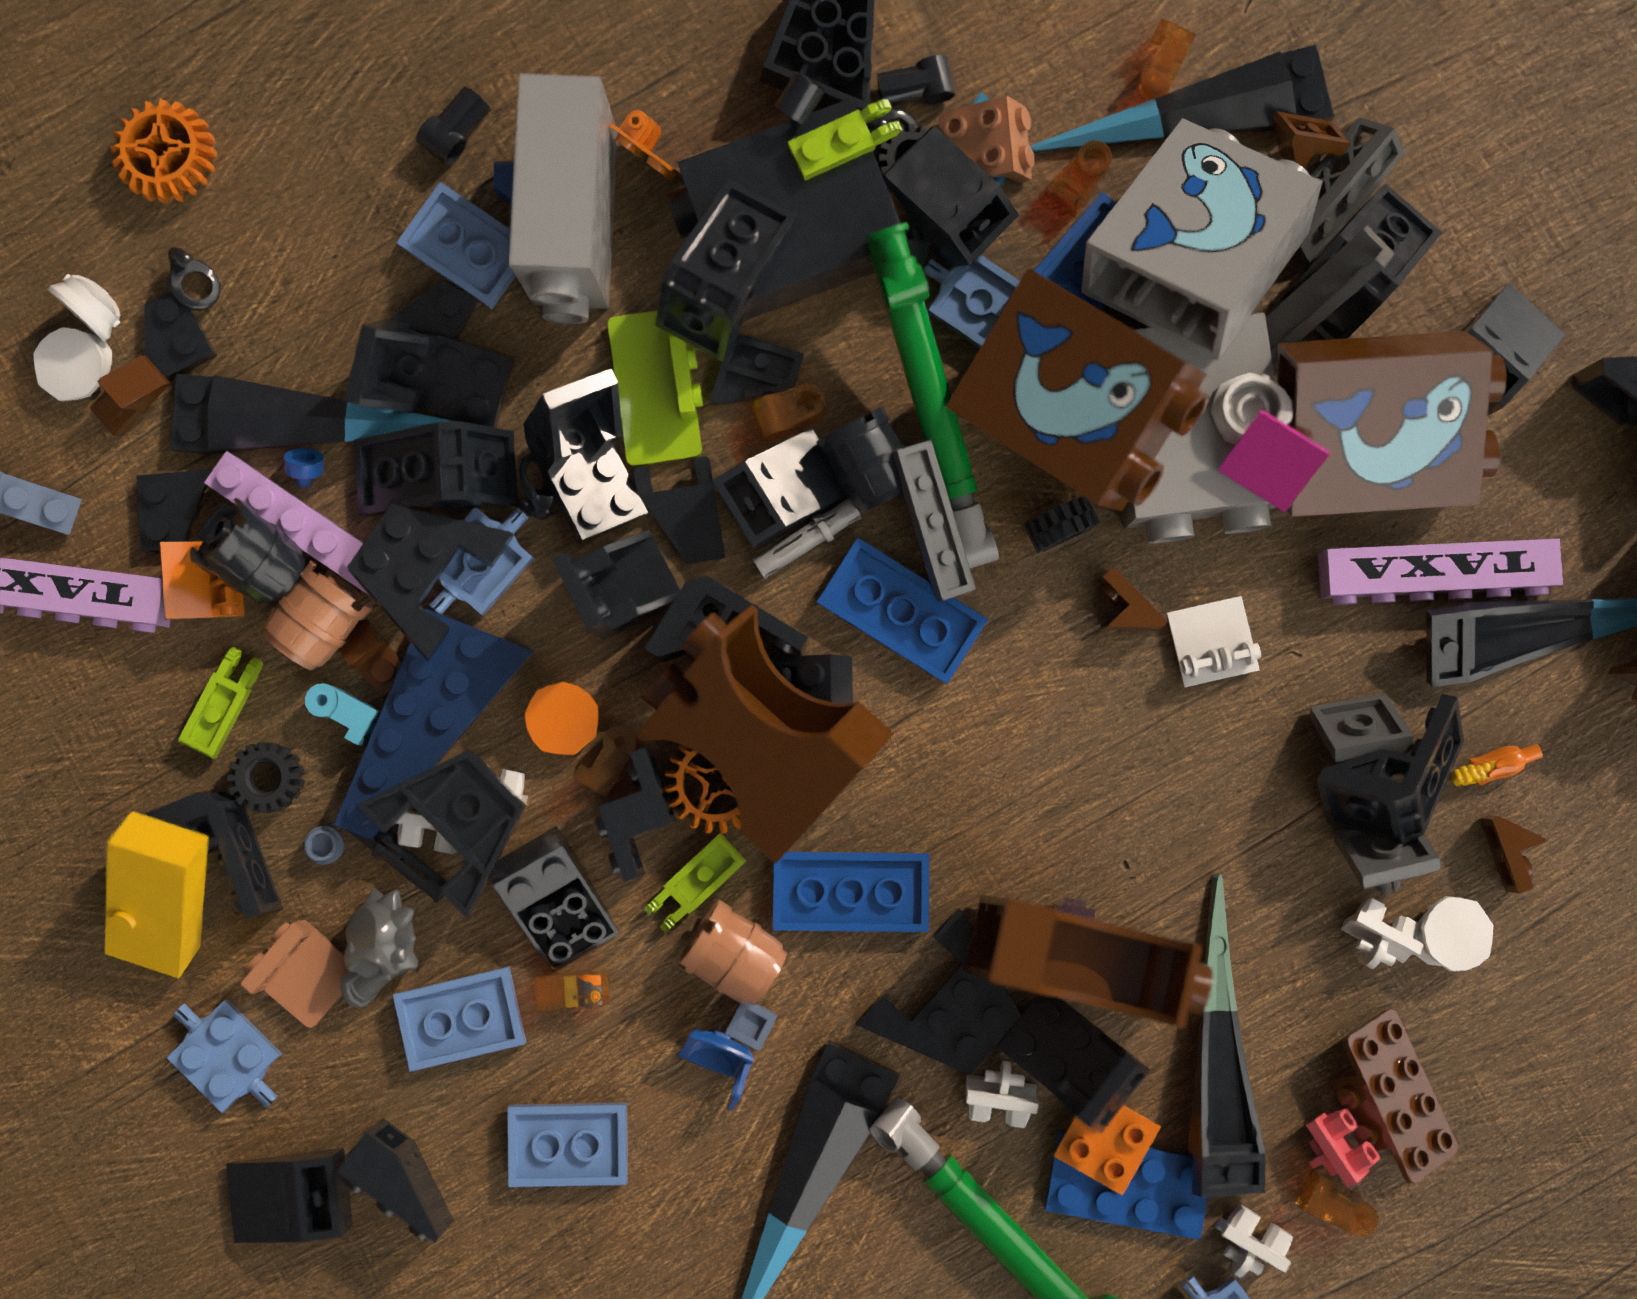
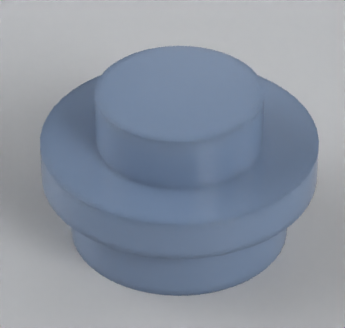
M331 826L316 827L305 838V853L314 863L321 865L333 863L343 853V837L337 829Z

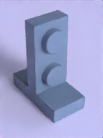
M0 471V513L70 535L82 499L4 474Z

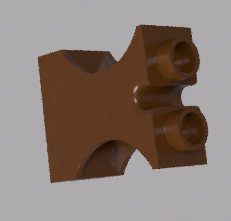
M751 605L728 625L715 613H712L691 633L681 648L695 662L686 673L674 663L671 664L646 690L642 699L656 711L636 736L641 741L660 739L677 742L695 750L708 759L725 777L735 795L741 817V832L776 864L865 768L894 733L859 701L852 703L823 701L800 691L789 683L774 667L763 647L758 628V610Z
M980 895L963 969L964 972L988 981L1094 1005L1184 1029L1188 1012L1201 1014L1204 1011L1212 987L1211 967L1199 963L1202 950L1201 945L1132 930L1011 898Z

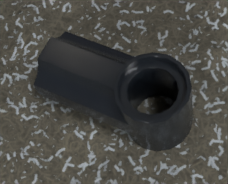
M944 55L923 58L915 66L877 73L880 101L888 99L891 107L919 101L926 105H935L947 102L955 96L947 56Z
M795 71L776 101L775 106L795 121L804 125L825 93V90L812 79Z
M464 86L439 116L433 115L422 124L416 135V142L444 165L450 166L462 155L467 145V138L491 111L490 106L475 91Z

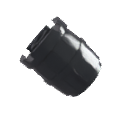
M884 406L816 441L822 454H827L830 465L837 477L838 485L843 488L855 508L859 507L862 513L903 493L902 483L892 452L906 447L904 443H901L888 422L891 419Z
M239 498L233 499L236 504L235 506L231 507L226 503L223 504L209 517L200 529L197 537L203 541L199 550L194 547L191 548L190 561L206 572H212L224 581L225 585L235 592H240L257 603H276L298 581L305 566V555L302 554V549L283 533L281 528L255 514V510Z

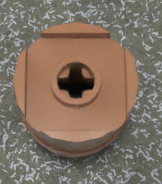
M311 560L304 567L301 573L302 577L279 600L278 605L270 614L264 624L266 629L263 635L289 659L306 669L314 670L317 666L322 667L339 648L344 646L347 637L358 621H364L373 609V606L370 602L362 606L359 601L363 595L329 569L324 575L317 572L315 569L319 564Z
M718 899L717 903L711 906L692 934L694 937L689 944L690 947L685 946L676 966L688 974H696L718 993H723L744 1005L748 1003L756 1005L778 975L786 959L787 951L782 949L783 944L763 930L762 926L756 922L752 923L732 912L731 906Z

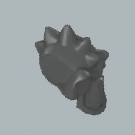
M376 888L372 889L365 903L357 908L349 919L346 928L347 947L344 955V965L350 972L342 977L341 991L345 1001L352 1007L363 1008L370 1004L379 991L392 978L397 975H405L409 970H414L418 967V960L413 953L416 937L411 920L414 910L411 907L402 908L400 892L397 889L385 896Z

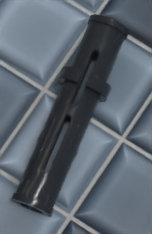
M346 830L372 850L371 855L375 859L379 860L382 858L408 881L431 897L435 903H438L444 897L439 889L447 881L405 846L399 845L396 840L398 836L394 832L383 833L380 830L376 837L396 852V855H393L376 840ZM406 860L409 864H411L414 868H416L419 872L426 876L428 880H424L402 861Z

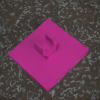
M1261 409L1220 465L1218 471L1283 512H1286L1328 458L1330 452Z

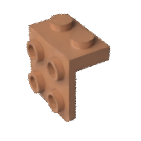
M1005 95L949 110L939 116V130L991 178L1005 176L1017 183L1032 180L1031 167L1034 166V154L1028 143L1027 130L1031 127L1029 112L1024 105Z
M301 920L293 922L291 925L286 922L271 937L270 940L274 945L265 955L259 953L247 965L244 971L248 975L240 984L251 994L264 990L303 1025L313 1027L319 1023L341 997L342 977L350 971L344 965L345 953L309 922Z

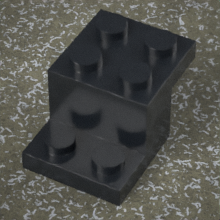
M642 748L631 752L632 762L627 763L634 786L641 785L643 791L598 806L600 815L595 816L596 825L602 839L609 838L613 852L608 854L615 876L622 875L624 882L646 874L634 837L677 822L673 808L669 805L670 800L665 792V786L653 751L649 748Z

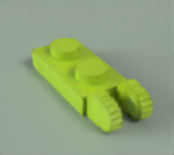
M888 99L868 105L861 112L856 110L788 141V147L804 181L873 151L875 146L896 137L902 131L898 121H892L878 127L871 134L866 125L891 111L892 107Z
M235 647L229 649L217 672L212 673L178 739V742L212 759L218 757L252 691L250 688L256 682L263 666L261 660L253 658L247 664L238 683L229 679L240 662L242 651Z
M719 833L663 886L665 889L644 908V911L648 915L655 913L663 906V902L672 895L681 907L662 921L660 928L666 933L687 913L690 915L747 860L722 833Z

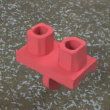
M1346 1108L1333 1113L1328 1109L1306 1125L1314 1137L1308 1143L1316 1156L1308 1161L1309 1165L1314 1169L1323 1164L1331 1177L1338 1173L1347 1188L1352 1187L1370 1172L1369 1169L1380 1159L1375 1148L1367 1141L1354 1148L1346 1135L1355 1130L1357 1124L1350 1111Z

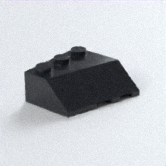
M789 0L765 61L760 82L783 91L795 71H798L812 79L825 90L817 106L826 108L852 98L856 110L861 112L870 105L871 51L875 0Z

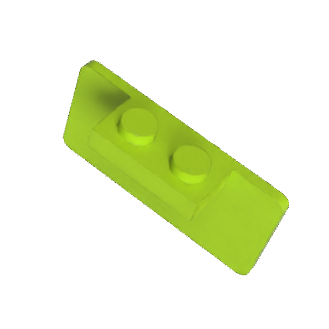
M657 311L615 316L608 321L614 373L619 388L621 424L626 459L629 465L633 467L697 458L702 454L696 407L703 406L700 383L693 384L691 369H698L695 347L688 346L685 341L655 326Z

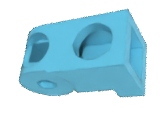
M324 683L311 687L305 697V705L312 715L333 719L348 727L349 730L344 738L356 745L367 746L381 710L339 687Z

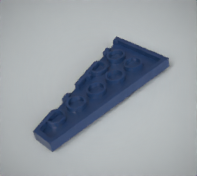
M425 608V612L449 625L450 631L429 662L410 643L334 825L373 839L380 829L356 804L434 767L480 716L499 691L505 687L518 669L531 657L534 651Z

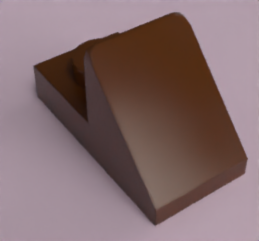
M1278 111L1273 116L1280 155L1283 159L1296 162L1303 168H1305L1314 153L1321 156L1326 153L1343 156L1351 144L1332 121Z
M141 355L97 381L104 392L89 408L113 436H123L171 383L146 355Z
M1114 566L1097 580L1103 586L1100 592L1106 600L1114 606L1119 603L1123 607L1102 628L1103 630L1156 631L1167 623L1162 615Z
M365 618L364 621H358L347 637L346 643L339 650L347 664L357 669L379 696L385 699L389 695L403 660L368 619Z
M1484 816L1479 818L1505 891L1520 894L1534 889L1531 881L1533 877L1532 866L1527 857L1522 856L1521 851L1548 842V839L1500 816Z

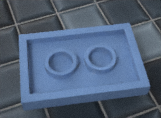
M439 182L396 242L404 251L469 295L475 297L491 310L516 277L509 265L511 229L442 182Z
M510 966L393 994L410 1072L527 1043Z
M627 1102L517 1104L508 1106V1187L627 1185Z

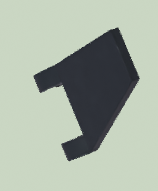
M706 456L697 457L694 460L698 485L653 492L650 469L647 466L634 468V478L639 497L687 564L726 558L715 489L712 482L711 462Z

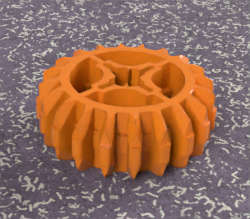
M160 98L157 108L151 102L145 101V111L140 112L137 108H131L134 117L130 121L120 118L121 124L125 127L124 130L113 131L114 138L120 143L109 146L111 152L117 156L111 162L114 168L120 171L118 174L119 179L124 184H129V189L136 195L142 194L146 200L152 202L158 198L161 203L168 204L171 195L177 201L183 202V192L186 190L191 195H197L194 185L197 182L208 185L207 179L203 174L204 172H215L214 166L208 160L218 157L217 151L211 147L216 141L214 136L208 132L209 125L199 118L195 110L192 108L186 109L182 103L177 101L170 105L166 100ZM173 127L186 130L189 135L190 144H183L181 140H177L176 135L173 133ZM139 160H146L148 163H151V167L155 170V177L142 173Z
M679 744L678 748L685 754V757L680 759L677 756L671 755L669 761L679 765L677 772L672 770L665 771L666 777L676 778V785L665 786V792L672 793L677 791L679 796L669 802L670 807H676L682 803L685 808L678 814V818L683 820L690 813L693 814L695 817L690 824V827L693 829L699 826L701 819L705 820V833H712L714 822H719L722 834L727 833V821L731 819L734 826L740 829L741 820L738 817L740 815L738 806L724 814L707 813L715 799L721 794H728L732 797H735L733 791L727 788L723 791L718 788V793L712 792L709 800H707L711 792V783L707 781L706 777L700 775L699 772L701 771L707 775L712 772L713 775H716V770L718 769L716 767L706 769L693 763L692 761L700 753ZM686 773L700 780L703 785V793L698 806L691 801L687 794L685 785Z

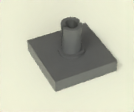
M1386 694L1310 706V720L1335 762L1350 760L1381 749L1395 752L1413 748V734Z
M1345 827L1334 830V841L1363 889L1375 886L1379 892L1387 894L1390 893V882H1392V889L1396 892L1401 888V879L1440 870V857L1425 835L1401 844Z

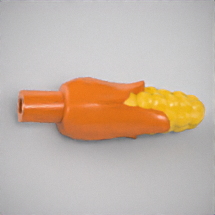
M1538 744L1522 749L1518 746L1497 748L1482 756L1470 758L1469 763L1452 772L1451 781L1456 786H1467L1477 783L1480 787L1490 781L1514 776L1524 769L1526 763L1543 758L1542 750Z

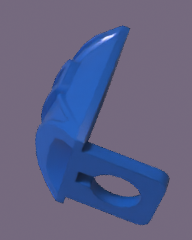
M695 1029L688 1036L678 1056L703 1068L736 1078L726 1106L727 1110L732 1111L741 1097L751 1063L754 1059L747 1046L732 1040L729 1035L716 1030L709 1032Z

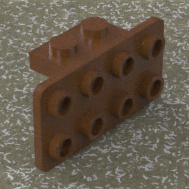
M1394 1009L1384 1010L1343 1038V1046L1355 1071L1338 1073L1329 1081L1342 1109H1348L1356 1120L1357 1128L1353 1130L1354 1137L1359 1145L1367 1141L1372 1144L1376 1151L1391 1150L1404 1180L1408 1184H1416L1457 1154L1458 1144L1398 1013Z

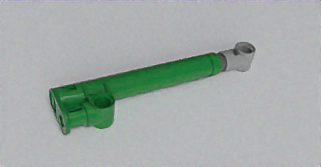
M906 222L865 235V239L871 254L924 442L932 441L971 569L999 560V554L991 529L989 527L985 528L980 502H975L972 492L978 490L975 477L971 473L972 466L957 414L946 407L952 396L924 300L929 299L926 278L921 265L917 264L915 256L910 254L904 232L909 228Z
M895 1098L869 1128L872 1137L880 1146L888 1151L897 1152L914 1171L920 1169L925 1174L923 1183L932 1193L937 1194V1198L1034 1299H1118L1110 1294L1088 1297L967 1170L961 1168V1164L951 1154H947L944 1157L938 1151L939 1144L919 1125L921 1118L914 1107L908 1102Z

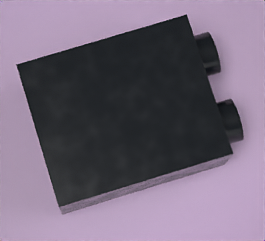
M852 98L812 112L804 125L793 119L677 162L683 188L665 196L681 239L690 235L727 179L742 185L797 215L794 227L759 278L754 300L744 321L875 273L865 235L901 224L873 151L804 181L788 147V141L856 111Z

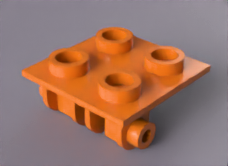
M640 110L630 112L619 128L612 123L609 124L611 128L619 133L615 138L618 143L641 159L647 153L649 157L646 163L669 180L673 181L676 175L681 178L677 170L651 152L661 136V128L644 112Z
M160 542L165 619L245 616L243 594L235 592L215 574L206 572L190 561L191 548L194 547L199 550L202 542Z
M1125 1105L1103 1133L1091 1130L1074 1117L1053 1156L1123 1196L1161 1126Z

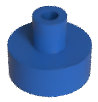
M311 448L289 450L284 455V471L288 476L296 478L298 486L309 487L312 485V479L319 477L324 472V456L320 451Z

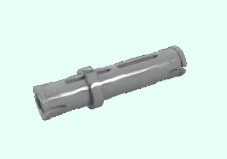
M847 498L823 515L816 514L812 517V522L752 560L764 579H767L776 571L825 540L829 543L834 539L833 535L862 517L857 508Z

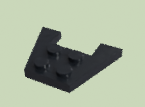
M391 504L349 563L348 570L425 660L429 662L449 633L450 626L418 607L458 549L463 550L486 565L494 567L513 539V532Z
M471 749L356 804V806L383 833H386L414 807L467 861L439 890L468 918L512 835L526 804Z
M958 908L933 936L962 962L912 1020H909L890 1001L881 995L856 1025L970 1075L1019 1020L1021 1014L1003 984L988 981L963 971L972 929L962 911Z

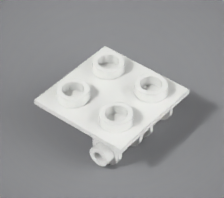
M1242 596L1166 613L1184 688L1260 670L1257 659L1261 658V650L1258 643L1253 644Z

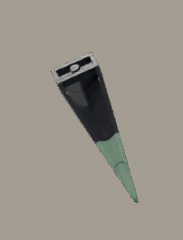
M1213 874L1204 963L1212 969V987L1209 1000L1204 1011L1200 1014L1188 1144V1153L1193 1154L1192 1194L1199 1197L1265 1193L1266 1151L1252 1095L1237 1013L1228 943L1223 877L1221 874Z

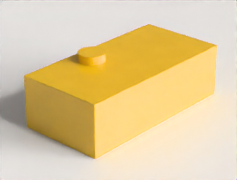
M131 812L107 842L106 955L178 979L201 947L208 836L135 812Z

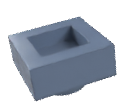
M740 1003L725 1034L760 1051L778 1014L759 1004L752 1005L748 1003L744 1005Z

